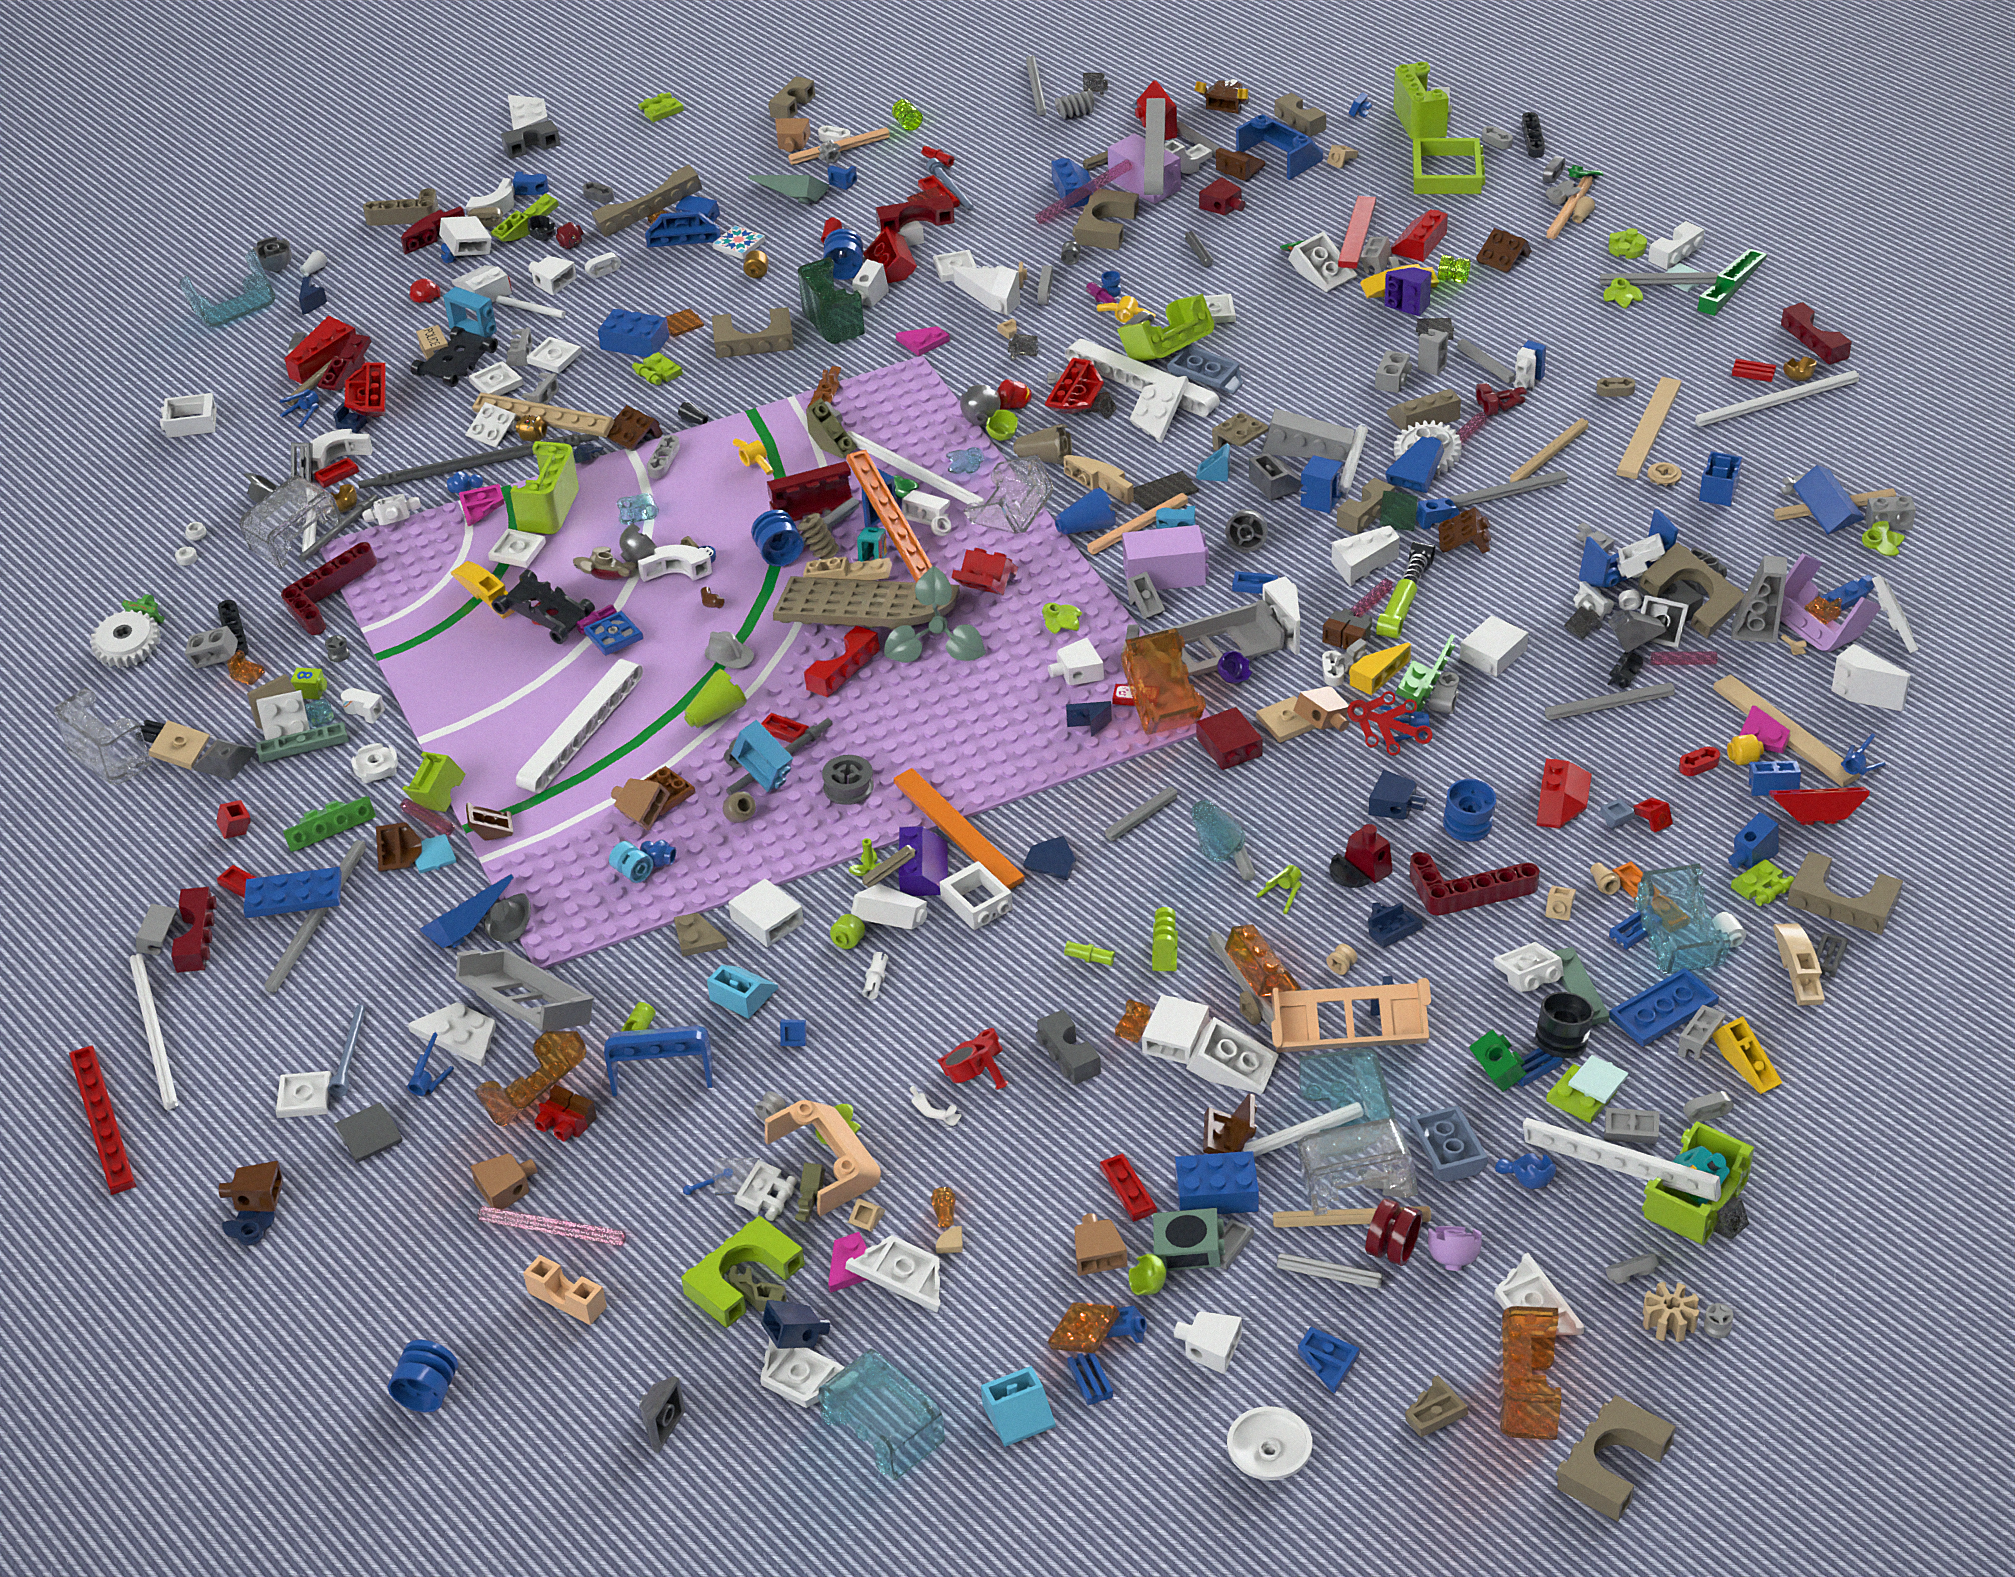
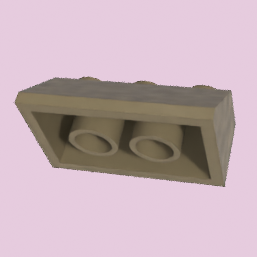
M1447 389L1397 404L1388 409L1386 414L1400 430L1408 431V425L1413 428L1416 427L1415 422L1423 425L1424 420H1426L1427 424H1431L1433 420L1435 425H1438L1440 422L1445 424L1460 419L1461 399L1452 389Z

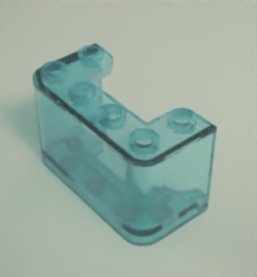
M1700 863L1643 872L1641 882L1638 883V893L1634 897V906L1636 911H1640L1643 930H1647L1649 935V946L1651 950L1655 951L1657 956V967L1664 974L1676 973L1683 968L1691 971L1723 966L1727 957L1731 940L1727 932L1722 933L1721 929H1715L1703 898L1705 888L1700 886L1698 882V877L1703 876Z
M870 1348L818 1389L822 1419L828 1425L839 1426L841 1423L849 1424L862 1441L867 1440L873 1446L877 1459L875 1464L879 1471L884 1475L888 1474L895 1481L945 1442L943 1416L937 1404L874 1349Z

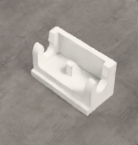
M915 490L902 499V513L905 519L930 525L936 516H945L947 518L949 514L944 512L950 506V500Z

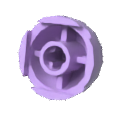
M1438 1226L1435 1227V1232L1431 1228L1428 1229V1245L1431 1256L1437 1262L1445 1264L1447 1270H1462L1463 1265H1469L1477 1259L1481 1249V1231L1473 1229V1234L1466 1233L1465 1227Z

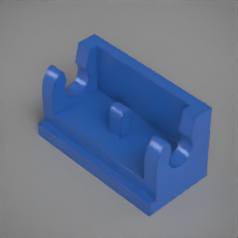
M688 195L682 198L675 207L676 212L700 211L706 217H711L710 220L712 222L720 216L717 200Z
M1797 761L1749 762V785H1751L1752 796H1768L1770 790L1800 789L1801 771Z

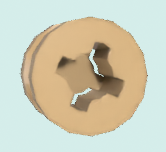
M1339 944L1335 948V952H1332L1326 961L1333 972L1344 975L1349 970V966L1357 962L1358 957L1352 947L1346 944Z

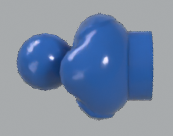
M462 471L456 472L453 477H449L447 480L449 492L458 495L460 492L471 490L472 487L480 488L483 485V478L480 475L474 474L469 477L467 473Z
M663 839L655 843L645 841L640 846V851H643L653 859V866L656 868H660L665 864L672 865L675 861L676 847L670 846Z

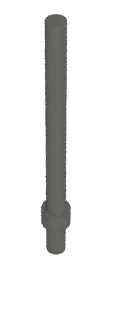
M373 494L367 500L357 504L355 510L300 554L299 560L301 562L307 561L361 516L365 510L370 509L374 502L379 500L378 496Z
M826 718L818 725L811 726L805 731L804 735L784 749L791 755L809 741L818 739L822 732L833 725L832 721ZM748 773L728 787L726 792L730 796L746 787L755 779Z

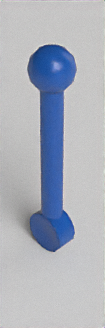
M726 1169L722 1175L693 1186L686 1185L683 1188V1193L690 1195L694 1190L720 1180H731L733 1178V1171Z

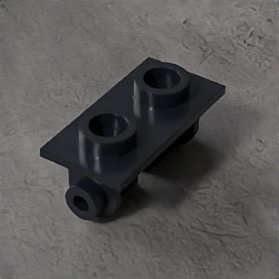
M1635 649L1629 653L1625 651L1618 660L1621 665L1616 664L1609 673L1612 678L1608 682V686L1612 681L1617 683L1620 688H1626L1630 685V682L1643 665V658L1633 653Z

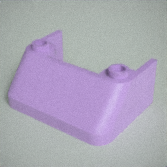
M1802 553L1786 576L1780 621L1817 649L1831 652L1859 638L1876 616L1881 605L1861 597L1841 626L1813 606L1818 597V588L1811 582V579L1822 565V562Z

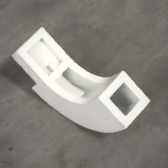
M341 429L317 437L310 442L313 443V473L327 467L332 460L343 455H371L373 449L370 435L353 434L352 429ZM305 448V474H306V448Z

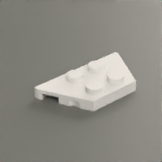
M508 95L513 130L548 121L544 99Z
M1187 376L1145 386L1130 417L1132 424L1142 428L1143 432L1148 435L1151 434L1156 438V441L1162 443L1189 382Z
M1881 575L1872 578L1879 592L1877 593L1879 603L1884 612L1888 610V620L1894 631L1898 629L1910 653L1918 650L1907 618L1888 581L1881 577Z
M456 1002L410 1022L408 1027L410 1032L430 1041L433 1033L436 1032L438 1034L435 1041L436 1045L483 1067L486 1062L485 1054L490 1048L491 1037L494 1035L496 1024L495 1020Z
M891 1235L882 1240L879 1245H873L866 1249L865 1253L856 1259L850 1258L846 1262L845 1269L934 1312L939 1310V1257Z
M1529 1253L1523 1255L1522 1262L1516 1269L1513 1268L1507 1275V1279L1502 1281L1495 1289L1494 1297L1523 1335H1581L1584 1333L1585 1326Z
M769 1337L768 1350H766L764 1358L765 1365L762 1368L760 1378L761 1385L805 1408L858 1381V1373L808 1348L777 1349Z

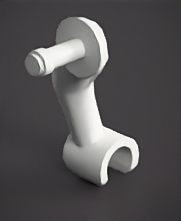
M910 1087V1091L914 1095L912 1103L923 1115L929 1118L944 1120L950 1126L957 1124L961 1114H955L957 1110L955 1105L949 1106L947 1111L932 1108L924 1093L918 1094L916 1087Z

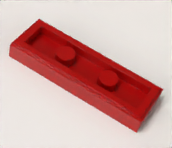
M934 175L918 180V187L929 198L949 195L953 207L960 206L959 200Z
M1123 1153L1100 1162L1102 1172L1133 1222L1157 1213V1206Z

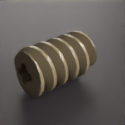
M811 514L798 524L797 529L802 531L801 535L803 538H806V544H810L809 549L814 551V557H821V560H825L837 554L839 546L835 543V539L831 536L832 534L822 517H820V514Z

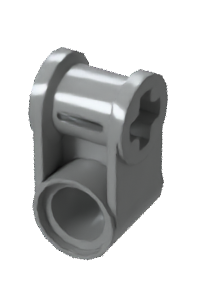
M1445 672L1439 676L1436 687L1430 697L1429 710L1447 714L1453 713L1458 698L1457 687L1459 677L1457 674Z

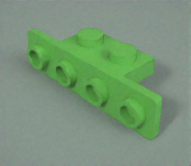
M365 796L348 804L335 800L325 805L326 808L317 811V809H313L304 813V817L299 819L300 824L283 830L290 851L294 852L375 818L376 814L370 798Z

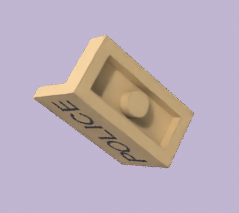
M439 325L416 331L420 348L426 360L434 355L435 350L448 347V343Z

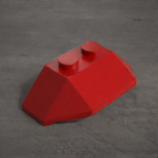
M1073 357L1045 401V406L1052 411L1064 414H1074L1091 408L1104 386V381L1095 369L1093 362Z
M365 362L362 368L355 371L345 380V407L364 416H386V362Z
M1546 758L1536 826L1560 829L1566 822L1574 819L1586 810L1592 774L1570 761Z
M1865 787L1769 791V796L1794 819L1800 821L1802 825H1813L1815 821L1837 824L1838 820H1846L1870 795V790Z

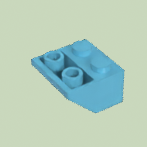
M721 965L707 979L711 1001L748 1019L778 989L777 984L738 966Z
M1032 1366L981 1385L982 1405L1004 1447L1056 1427L1043 1385Z

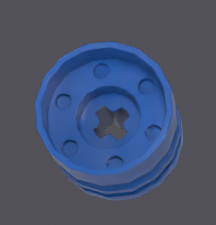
M849 229L832 231L824 241L823 267L832 278L838 280L854 278L862 267L863 241L856 232Z
M782 510L764 512L752 524V538L767 564L785 566L794 562L801 555L804 547L803 538L796 528L792 517L787 512Z
M1462 779L1453 783L1447 790L1446 807L1443 817V826L1446 832L1453 838L1467 842L1479 841L1488 836L1492 829L1496 805V794L1493 788L1478 779Z
M422 1339L410 1341L405 1345L398 1361V1366L395 1368L387 1386L389 1394L396 1402L413 1411L426 1413L438 1410L458 1368L457 1358L450 1350L433 1341Z

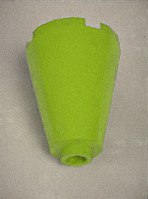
M719 669L684 710V719L690 727L700 728L742 708L746 704L747 699L738 684L734 686L729 681L732 678L724 670Z

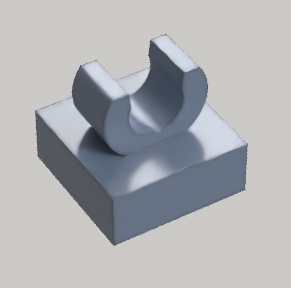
M1620 798L1601 806L1600 814L1606 819V824L1612 830L1620 824L1622 826L1625 825L1627 821L1634 818V811Z

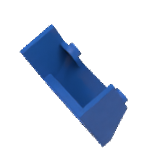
M1258 115L1236 128V151L1244 152L1264 140L1288 152V180L1323 160V150L1310 137L1266 115Z
M1657 508L1653 512L1648 537L1659 533L1666 553L1675 545L1679 529ZM1591 536L1586 538L1579 572V580L1581 582L1586 581L1592 587L1607 588L1613 587L1617 583L1629 578L1626 576L1622 577L1616 560V558H1619V553L1609 556ZM1646 561L1647 568L1652 566L1656 561Z
M694 1025L623 1031L610 1035L604 1044V1056L612 1096H617L618 1061L702 1055L707 1088H712V1053L708 1031L702 1026Z

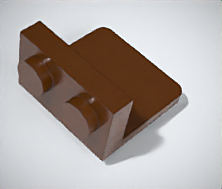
M1221 147L1216 150V170L1240 180L1246 181L1265 167L1266 164L1264 160L1241 151L1231 152Z
M1493 228L1478 253L1476 260L1481 264L1508 273L1520 254L1529 257L1532 250L1526 239L1514 236L1507 231Z
M626 405L614 419L615 422L605 438L628 450H632L646 433L657 439L663 435V432L659 427L660 423L655 418L649 417L641 411Z
M1474 507L1443 521L1438 526L1439 546L1442 553L1473 540L1482 554L1490 551L1489 541H1491V536L1488 530L1490 523L1487 517L1482 516L1477 508Z
M1249 1093L1232 1115L1210 1107L1204 1113V1153L1242 1152L1245 1143L1249 1138L1252 1139L1257 1129V1125L1254 1123L1257 1111L1254 1094Z

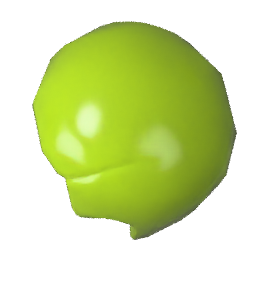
M996 410L995 414L987 420L986 431L992 438L998 441L1009 440L1017 431L1018 418L1008 410Z
M1154 1254L1137 1257L1139 1264L1129 1269V1285L1132 1292L1137 1296L1158 1293L1163 1288L1166 1280L1164 1263Z

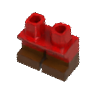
M555 1084L550 1090L549 1099L545 1103L538 1104L540 1113L534 1122L536 1129L542 1132H546L551 1126L555 1127L553 1129L554 1136L565 1142L571 1135L579 1138L597 1119L594 1101L576 1093L574 1094Z

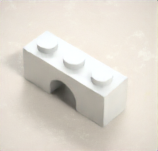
M1685 221L1674 229L1673 240L1661 237L1650 245L1648 261L1666 270L1703 246L1704 229Z

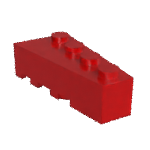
M328 315L284 358L289 378L300 384L305 383L333 357L340 356L352 333L356 334L355 328Z

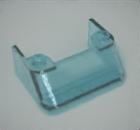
M254 249L245 255V259L252 272L242 282L245 294L212 306L207 297L197 295L188 275L184 276L179 282L191 309L208 327L216 328L266 308L275 301V293Z

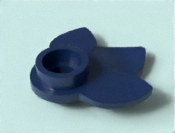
M593 444L578 446L573 451L575 462L590 460V454L599 452L604 447H594Z
M240 1211L236 1220L222 1223L223 1231L228 1237L238 1238V1241L243 1245H254L263 1238L264 1231L272 1226L275 1218L274 1211H261L259 1214L255 1211Z

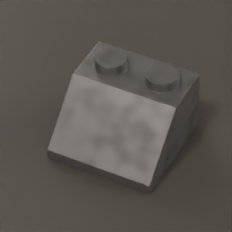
M1620 610L1614 613L1611 619L1608 620L1619 643L1626 652L1667 631L1658 618L1630 610Z

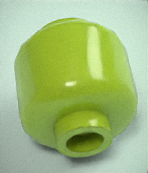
M853 914L842 915L830 929V937L833 943L842 949L854 948L865 934V925L860 918Z

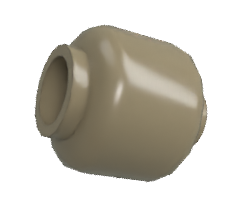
M743 791L736 792L725 799L722 807L723 814L730 822L742 823L754 815L756 810L755 800L749 793Z

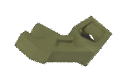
M804 1162L800 1192L803 1195L797 1203L799 1205V1212L795 1216L796 1221L808 1223L817 1193L823 1189L825 1167L822 1164Z
M731 1267L728 1275L730 1285L744 1295V1298L756 1307L757 1311L764 1312L767 1300L786 1302L785 1286L760 1282L756 1285L752 1280L751 1268H747L745 1274L738 1275V1267Z

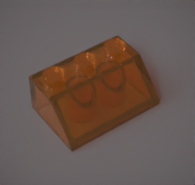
M1253 924L1232 926L1224 949L1258 996L1272 995L1273 988H1278V992L1301 990V986Z

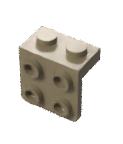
M1243 412L1237 413L1212 428L1213 449L1217 451L1227 443L1229 445L1235 444L1239 447L1245 446L1268 432V425Z

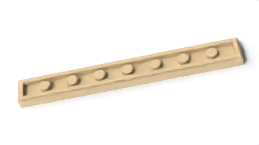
M1661 377L1617 468L1616 475L1632 479L1638 478L1678 394L1681 380Z
M480 392L472 406L473 411L479 413L486 402L515 413L516 417L514 420L520 421L524 415L541 416L549 427L607 437L615 422L612 417L482 392Z
M1730 674L1714 683L1713 689L1748 715L1752 705H1755L1789 729L1791 736L1787 746L1841 787L1860 778L1859 773L1852 775L1844 770V767L1841 766L1843 758Z

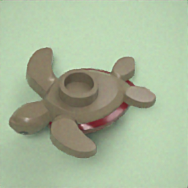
M609 547L594 548L590 558L576 557L573 559V564L577 569L602 580H617L629 577V570L637 568V563L635 562L622 563L613 558L611 548Z

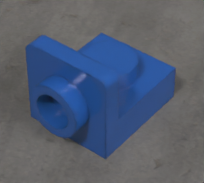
M833 165L827 168L829 185L847 190L857 182L855 166H851L847 170Z
M1135 1305L1106 1310L1101 1332L1105 1338L1130 1335L1136 1343H1142L1144 1332L1147 1329V1322Z

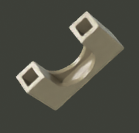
M1096 188L1093 195H1090L1088 204L1084 206L1083 214L1079 216L1077 225L1073 227L1072 234L1075 237V242L1084 246L1119 250L1124 241V225L1105 222L1100 219L1118 217L1134 220L1139 211V194Z
M789 307L769 309L770 325L761 332L751 334L736 331L732 326L731 314L711 316L716 358L794 350Z
M1678 542L1643 573L1640 581V586L1654 597H1658L1671 584L1679 580H1692L1701 584L1708 592L1709 600L1694 613L1690 626L1706 639L1739 609L1745 596L1738 587L1730 584L1723 575L1716 573L1705 561L1697 558L1687 547L1682 546Z
M1809 851L1790 886L1787 905L1882 935L1900 899L1903 880L1879 873L1868 894L1858 898L1841 897L1832 893L1825 886L1830 874L1832 858Z
M1615 1395L1609 1404L1606 1402L1603 1404L1597 1421L1589 1423L1583 1440L1581 1442L1577 1441L1570 1452V1458L1560 1463L1556 1476H1558L1557 1489L1618 1522L1632 1503L1634 1485L1604 1469L1598 1463L1595 1455L1605 1447L1624 1445L1660 1463L1674 1442L1676 1426Z

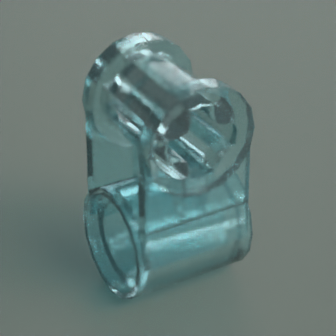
M649 493L622 497L617 501V507L620 509L618 519L620 523L625 525L654 519L659 513L657 504Z

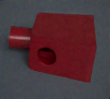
M1220 177L1199 192V208L1223 216L1233 210L1241 212L1246 205L1245 201L1242 200L1241 188L1223 177Z
M1366 824L1350 835L1344 856L1347 861L1375 884L1393 873L1390 843L1377 833L1375 825Z

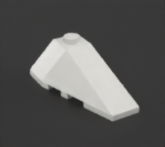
M955 266L953 268L954 284L991 310L1009 315L1020 304L1019 271L1004 266H997L996 268H989L988 266H983L982 268Z

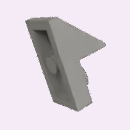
M1147 571L1127 579L1130 605L1137 604L1144 620L1165 611Z

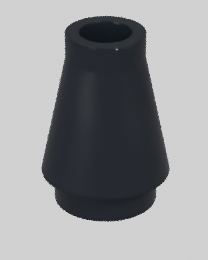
M685 401L679 407L678 415L682 420L700 425L708 422L709 416L692 402Z

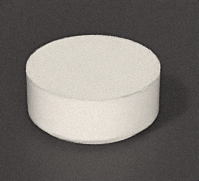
M182 547L175 553L177 563L183 566L193 564L198 558L196 550L192 547Z
M1635 590L1622 592L1619 595L1620 607L1624 610L1637 609L1641 605L1640 593Z

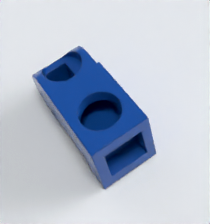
M516 171L513 178L515 195H543L549 191L548 179L545 174L527 175Z
M1449 498L1418 501L1415 519L1422 529H1430L1431 524L1451 519L1459 515L1460 511Z

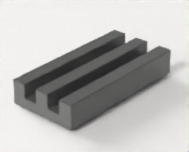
M1824 933L1816 951V956L1819 962L1827 940H1831L1832 942L1824 963H1819L1822 975L1828 972L1830 977L1835 978L1847 947L1848 939ZM1837 942L1841 943L1833 966H1829Z

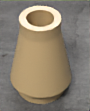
M1588 196L1580 198L1577 201L1572 220L1576 223H1582L1594 211V200Z
M1602 863L1592 865L1590 872L1595 879L1599 891L1608 895L1617 892L1621 885L1620 877Z

